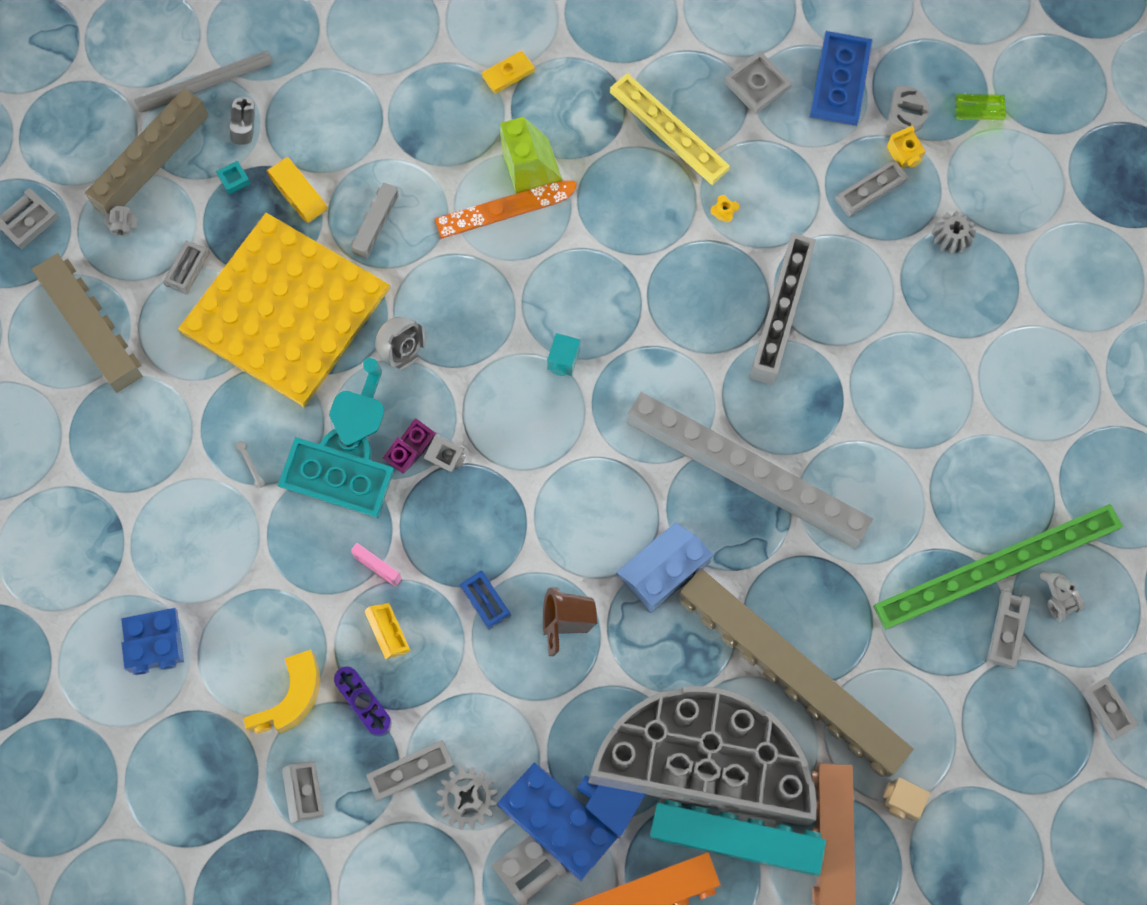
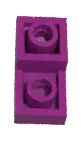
M415 418L402 437H397L382 459L404 474L428 448L437 433Z

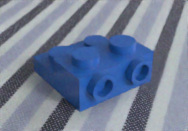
M176 608L121 618L124 639L121 645L125 670L133 675H142L149 673V669L160 667L161 670L175 668L177 663L184 662L178 610Z

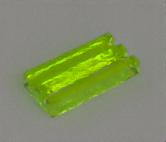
M956 94V119L1004 120L1006 117L1005 95ZM986 103H997L999 105H987Z

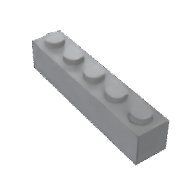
M384 182L378 188L375 200H372L369 212L364 216L363 225H360L358 228L356 239L354 238L351 243L353 254L368 259L399 196L398 187Z

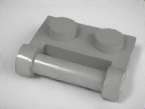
M30 188L24 192L25 195L0 215V230L21 250L59 218L57 213ZM30 203H33L17 218H15L10 224L7 225V223L10 220H12L17 214H19L23 209H25Z
M531 836L491 865L519 905H526L529 903L527 900L558 875L561 878L567 873L563 865ZM548 860L551 867L522 890H519L516 883L544 861Z

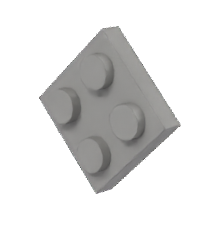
M761 51L724 78V83L755 115L792 86V82Z

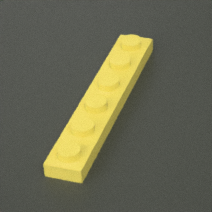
M628 73L610 87V93L711 185L729 171L730 165Z

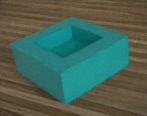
M238 160L216 171L228 195L251 184Z

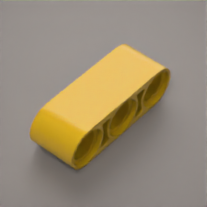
M288 157L266 170L275 186L307 224L328 210L321 196Z

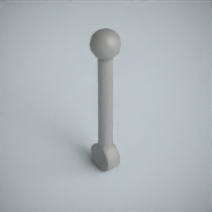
M238 441L236 448L239 452H242L255 478V486L262 488L265 485V480L260 478L246 451V443Z

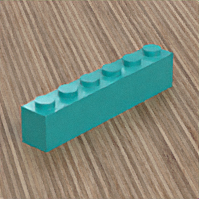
M665 800V804L657 803L650 834L653 840L821 877L826 848V839H821V833L805 830L804 835L793 832L792 827L776 824V828L764 826L765 821L748 818L747 822L736 820L737 815L720 812V816L711 815L707 808L693 806L692 810L681 808V803L671 800Z

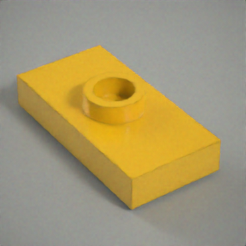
M521 50L483 71L482 78L493 93L497 94L534 73L535 67Z
M390 603L370 606L364 610L385 659L402 656L410 651Z

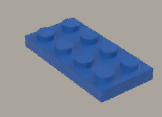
M825 31L810 111L811 118L857 126L873 39Z
M535 762L497 803V806L580 881L583 880L618 838L617 835Z

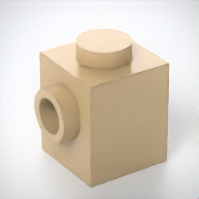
M899 777L893 783L888 782L882 797L886 798L883 806L889 808V813L899 819L904 820L907 817L915 821L920 819L930 792Z

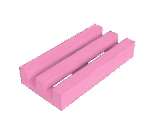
M356 543L351 549L356 560L393 586H397L402 580L398 571L360 544Z

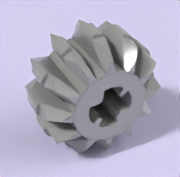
M958 211L954 212L953 215L947 212L942 218L937 219L932 230V235L935 236L934 244H941V251L946 248L949 249L950 255L954 254L956 250L961 254L966 248L971 247L976 235V230L972 229L974 222L966 221L967 214L959 217Z

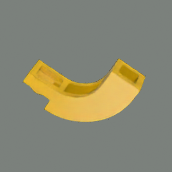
M311 649L284 658L290 677L287 695L277 706L244 717V724L248 731H255V734H261L271 730V726L275 725L276 731L281 734L294 728L308 715L315 704L320 687V671L316 656Z

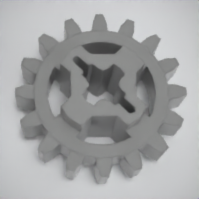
M462 767L459 771L460 775L456 776L451 771L449 773L451 780L449 782L446 780L441 781L445 789L437 791V794L443 797V800L437 802V806L445 807L441 816L447 817L450 815L448 823L451 826L458 821L459 829L463 830L465 823H469L470 828L473 830L476 821L484 825L483 817L485 815L493 816L489 808L490 806H497V802L491 800V797L497 795V790H489L493 781L492 779L484 781L485 772L482 771L477 776L475 775V768L472 767L469 774H466ZM472 780L469 785L461 787L457 785L460 781ZM481 787L484 788L486 794L485 804L479 800L478 796ZM470 792H473L471 795L474 800L473 803L467 802L465 805H462L461 795L463 793L468 795ZM449 793L455 797L456 801L453 810L449 806ZM475 810L478 812V814L472 817H462L467 811Z

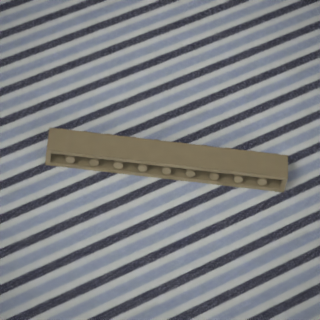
M702 568L680 591L678 597L681 599L680 604L691 613L695 611L702 617L700 621L708 629H715L722 635L721 639L731 648H738L743 653L742 657L752 666H759L764 671V677L771 683L781 685L789 699L802 703L810 717L816 721L819 719L828 726L826 728L827 731L835 738L845 740L853 754L859 758L862 756L871 763L870 768L882 777L884 775L887 777L892 776L914 750Z

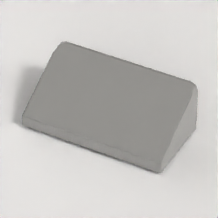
M315 761L290 764L284 767L282 773L290 823L293 824L324 817Z

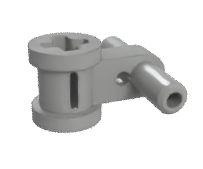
M1042 571L1040 573V579L1047 582L1053 598L1047 601L1050 613L1057 621L1061 622L1066 619L1067 615L1073 612L1079 613L1085 609L1084 601L1076 591V584L1069 581L1066 576L1057 572Z

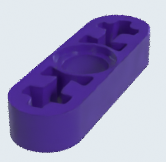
M348 666L338 669L334 675V683L371 734L374 736L386 735L392 727V721L385 709L355 669ZM343 674H347L348 676H351L352 674L354 675V677L351 678V681L356 688H358L360 684L363 686L362 688L356 689L350 697H348L347 695L348 693L352 692L347 684H340L343 681ZM360 694L370 696L371 702L365 709L357 708L355 705V700ZM375 706L379 708L374 710L379 719L385 717L386 719L383 722L385 727L381 730L378 727L372 728L375 722L370 715L366 719L363 717V715L372 712Z

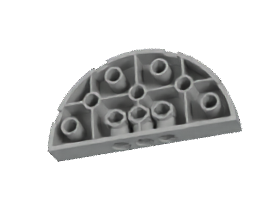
M706 686L683 687L682 689L660 692L635 705L615 723L597 753L588 781L591 784L803 826H809L816 820L817 804L814 782H812L808 770V762L793 735L771 712H766L754 704V701L720 688Z

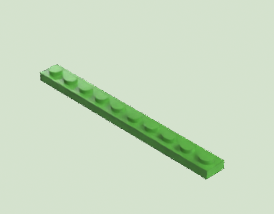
M1110 503L881 601L873 607L886 631L1123 528V525Z

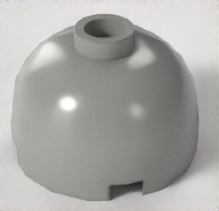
M407 317L389 319L381 326L376 336L375 346L379 357L397 369L410 367L419 358V355L415 354L419 351L420 347H425L426 331L422 325Z

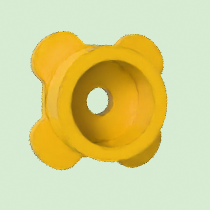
M725 195L718 196V202L715 206L711 207V214L720 221H732L734 212L739 210V203L736 201L732 202Z

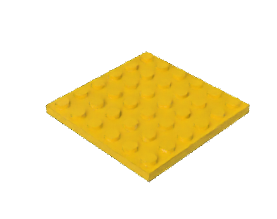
M265 213L179 326L178 330L181 334L305 408L389 291L390 285L270 214Z

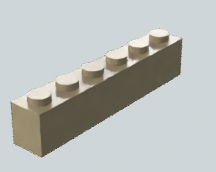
M183 88L86 190L85 194L92 206L104 215L110 214V210L115 206H125L206 120L208 113L203 101Z
M57 253L32 268L44 289L116 393L143 377L138 370L142 365L133 353L127 354L125 349L129 346L120 334L115 336L111 331L116 327L107 315L104 317L100 315L98 311L102 307L94 296L91 298L87 296L85 292L89 291V288L81 277L76 280L73 275L76 269L69 259L63 261Z

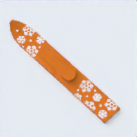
M558 181L434 218L439 235L443 239L558 204L567 200L574 193L577 185L575 181Z

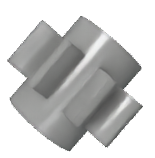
M115 206L110 210V214H105L104 225L108 226V230H110L112 235L125 237L130 235L132 229H137V217H134L131 209L124 206Z

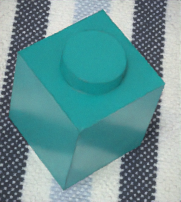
M556 333L547 359V370H551L553 374L558 376H572L580 351L581 339Z

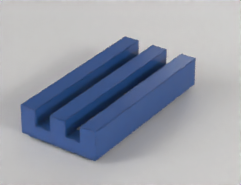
M482 570L459 584L488 630L493 628L494 625L501 623L503 619L511 616V613ZM478 579H481L501 609V614L498 615L476 582ZM467 586H473L491 613L492 620L488 619Z

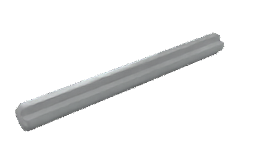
M263 51L136 98L134 100L135 106L139 112H144L171 102L183 88L190 93L198 92L272 64V58L268 51Z

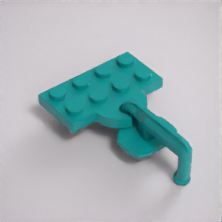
M369 357L363 362V369L368 372V376L362 393L342 391L334 398L329 417L335 429L327 433L320 444L298 437L294 438L278 487L378 519L395 469L394 467L371 461L372 450L366 437L379 430L384 416V407L380 401L373 398L382 375V369L376 359Z

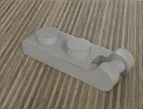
M1002 590L987 657L988 662L1012 669L1016 667L1030 597L1024 595L1018 597L1012 595L1010 591ZM1009 606L1017 607V613L1009 611Z

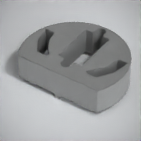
M897 86L892 93L887 128L896 133L913 125L915 128L914 132H916L923 126L929 115L928 101L915 88ZM901 109L918 111L920 115L903 112Z

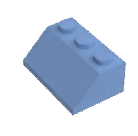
M674 523L619 569L616 574L652 613L692 579L701 568L706 567L711 562L713 554L695 534Z

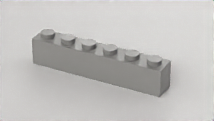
M791 233L749 379L770 385L775 383L816 239Z

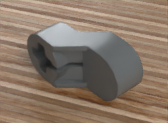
M240 97L232 103L230 139L238 145L248 144L253 139L255 103L250 98Z

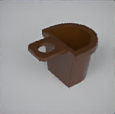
M558 587L548 588L543 603V635H547L549 657H554L559 652V634L588 633L597 624L596 604L593 598L563 593Z

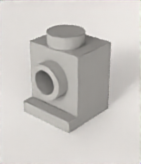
M436 434L424 459L453 472L455 467L461 468L467 455L463 454L465 448ZM445 449L452 451L450 459L444 458L443 451Z

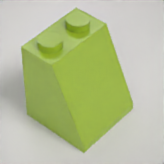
M524 116L500 123L502 154L515 193L562 181L552 147L546 135Z

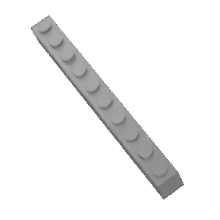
M643 392L639 394L628 412V424L854 549L863 539L873 520L870 516Z

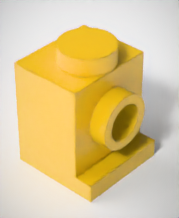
M913 125L891 134L887 144V149L902 169L918 166L923 161L922 159L926 152L914 133L915 128Z

